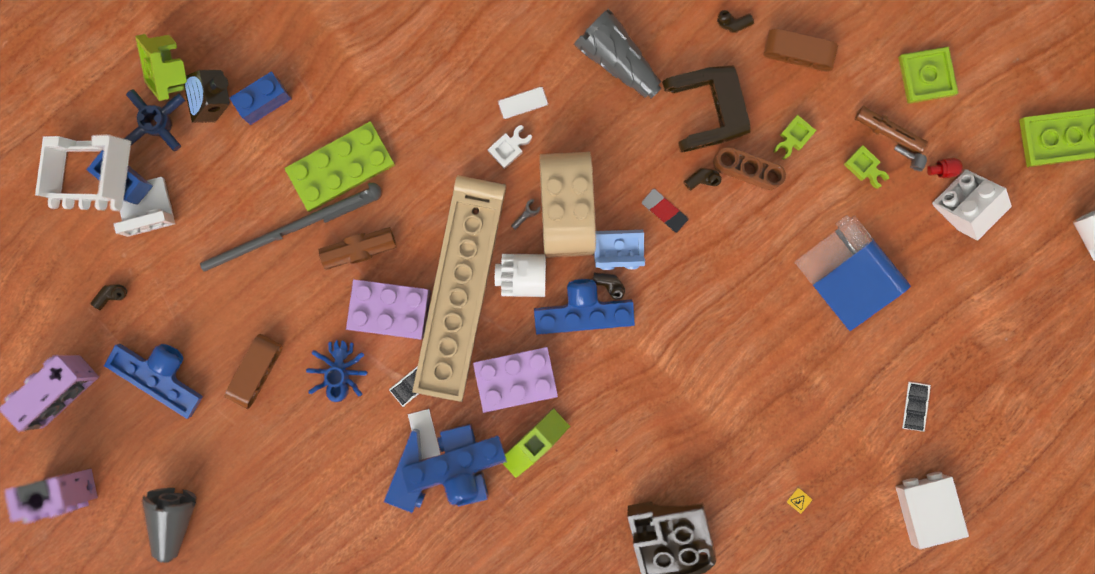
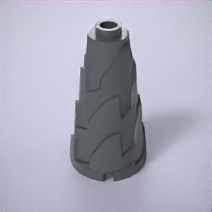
M609 9L603 12L586 30L584 35H581L574 43L578 50L602 66L615 78H619L624 84L633 88L644 98L649 96L652 99L661 90L659 86L661 81L652 71L649 63L642 56V52L629 37L625 28Z

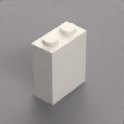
M933 472L927 474L926 479L910 478L904 480L903 485L895 486L911 545L918 549H924L969 537L953 477L944 475L942 472Z

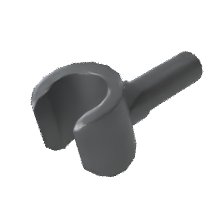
M897 144L894 150L912 160L911 169L922 171L925 168L927 162L925 155L914 154Z
M534 199L527 202L525 211L511 225L515 230L530 216L533 217L539 213L541 206L536 211L529 209Z

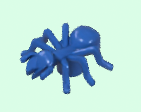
M336 340L333 351L332 342H329V352L335 358L333 363L326 356L313 350L312 354L325 361L331 368L306 369L307 373L325 374V381L311 388L308 393L313 394L328 385L326 388L328 399L332 402H341L349 393L348 383L358 396H362V392L358 389L357 384L349 379V375L366 376L368 372L346 370V368L359 362L364 357V353L361 352L353 360L344 363L343 360L353 353L354 344L350 343L348 351V345L345 341H341V346L339 347L338 340Z

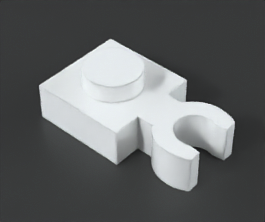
M522 125L516 127L513 137L510 138L505 133L488 149V152L504 169L523 153L519 146L527 145L532 140L531 135H528L525 139L519 137V133L524 129Z

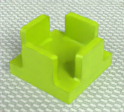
M146 34L135 36L144 81L159 101L169 99L168 93L184 90V84L187 82L184 63L180 58L172 60L170 49L177 48L173 38L170 35L148 38Z

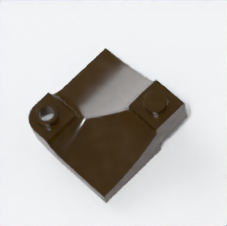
M651 501L628 505L627 517L641 574H704L715 565L716 552L703 504L662 506L655 505Z

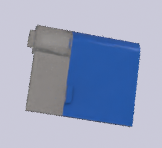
M846 215L836 223L838 228L832 234L794 262L847 329L851 331L906 292L911 285L855 216L850 218Z

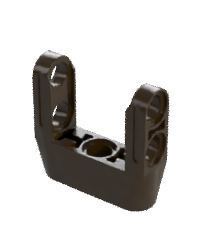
M733 65L709 67L672 76L662 81L664 91L672 93L710 85L720 128L689 135L686 139L678 142L680 152H689L725 143L750 134V121L737 72Z

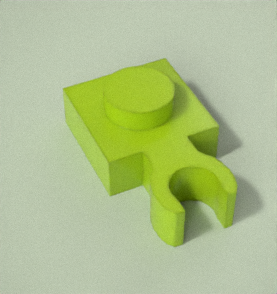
M797 115L780 134L785 141L779 143L773 152L775 153L780 147L784 148L786 155L782 159L785 160L791 155L792 147L799 151L816 130Z
M863 145L844 163L859 180L862 181L868 177L874 188L878 189L882 186L877 182V176L882 177L884 181L889 179V175L886 172L876 168L880 161Z

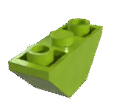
M553 408L505 453L507 462L502 464L517 478L544 455L571 426Z

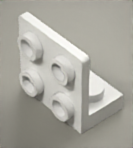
M158 177L147 180L153 187L138 205L123 200V207L120 210L122 221L114 223L116 234L129 237L176 224L164 178Z

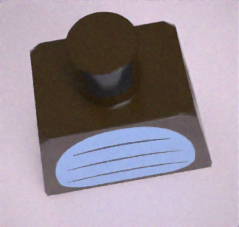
M198 70L186 75L187 82L184 84L192 123L216 122L230 103L227 91L228 80L224 76L223 71Z

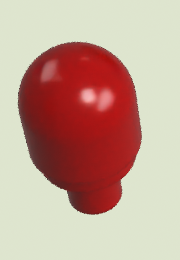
M957 158L941 159L937 161L936 165L927 167L929 176L938 175L939 178L956 177L963 170V164Z

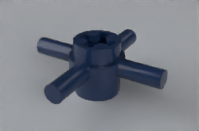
M134 89L128 91L126 96L139 110L137 114L139 126L123 139L131 141L130 146H132L147 133L152 136H161L173 152L181 148L180 143L169 132L172 127V120L168 115L186 101L184 97L178 93L162 107L148 106ZM153 119L157 122L155 126L151 124Z

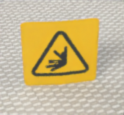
M798 488L788 499L787 503L801 514L812 499Z

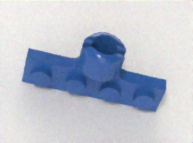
M577 279L568 283V303L566 305L534 308L536 335L635 326L633 300L600 302L597 297V285L591 279Z
M117 344L104 364L106 368L186 419L192 417L203 398L202 395L176 378V372L184 359L183 354L170 345L161 344L155 346L150 357L146 360L122 344Z
M495 436L403 467L401 470L409 494L443 484L448 501L452 505H461L474 500L478 496L474 480L476 472L507 462L500 437Z

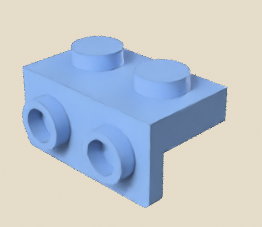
M643 230L595 231V267L602 270H612L615 267L637 269L639 266H645Z

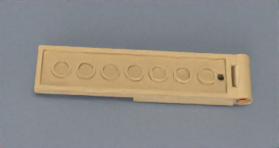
M460 175L456 177L412 391L414 393L463 402L506 191L505 184ZM478 209L479 213L473 214V211Z

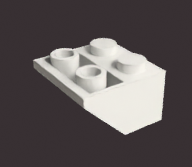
M967 169L932 203L958 231L977 241L1012 207L1006 188Z

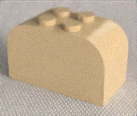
M591 153L540 154L545 258L594 255L596 236Z

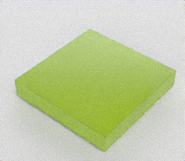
M949 47L907 53L899 56L908 104L958 94Z

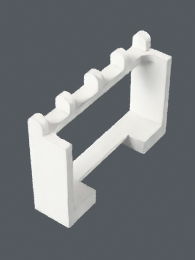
M110 135L92 136V141H75L60 136L43 137L35 195L48 198V206L51 209H57L60 206V200H63L62 206L64 209H72L75 200H79L78 206L82 210H88L91 201H95L97 210H105L108 201H111V209L120 211L123 207L131 141ZM104 150L99 193L62 194L67 152H100Z

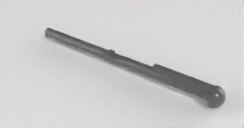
M368 183V189L200 263V267L204 272L275 240L284 239L282 236L298 231L324 219L326 223L377 201L382 194L381 188L376 183Z

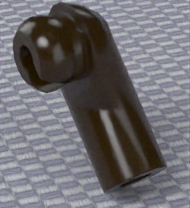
M723 10L718 14L717 22L719 26L733 33L754 25L751 14H746L737 19L731 16L728 10Z
M700 168L683 183L688 190L692 191L699 184L718 186L722 181V177L715 170Z
M594 272L593 280L596 285L605 286L613 299L619 300L624 297L625 287L616 275Z
M120 284L104 285L90 304L94 308L101 310L108 300H123L127 295V290Z

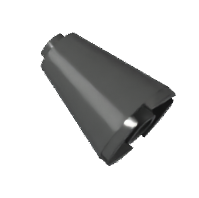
M175 488L150 490L147 492V497L143 495L142 504L151 555L158 562H170L179 554L196 504V496L194 493L184 489L183 494L175 493Z

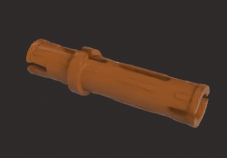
M862 106L855 116L856 121L872 128L874 133H881L914 151L916 154H921L928 144L927 140L914 135L889 121L887 116H880L865 106Z

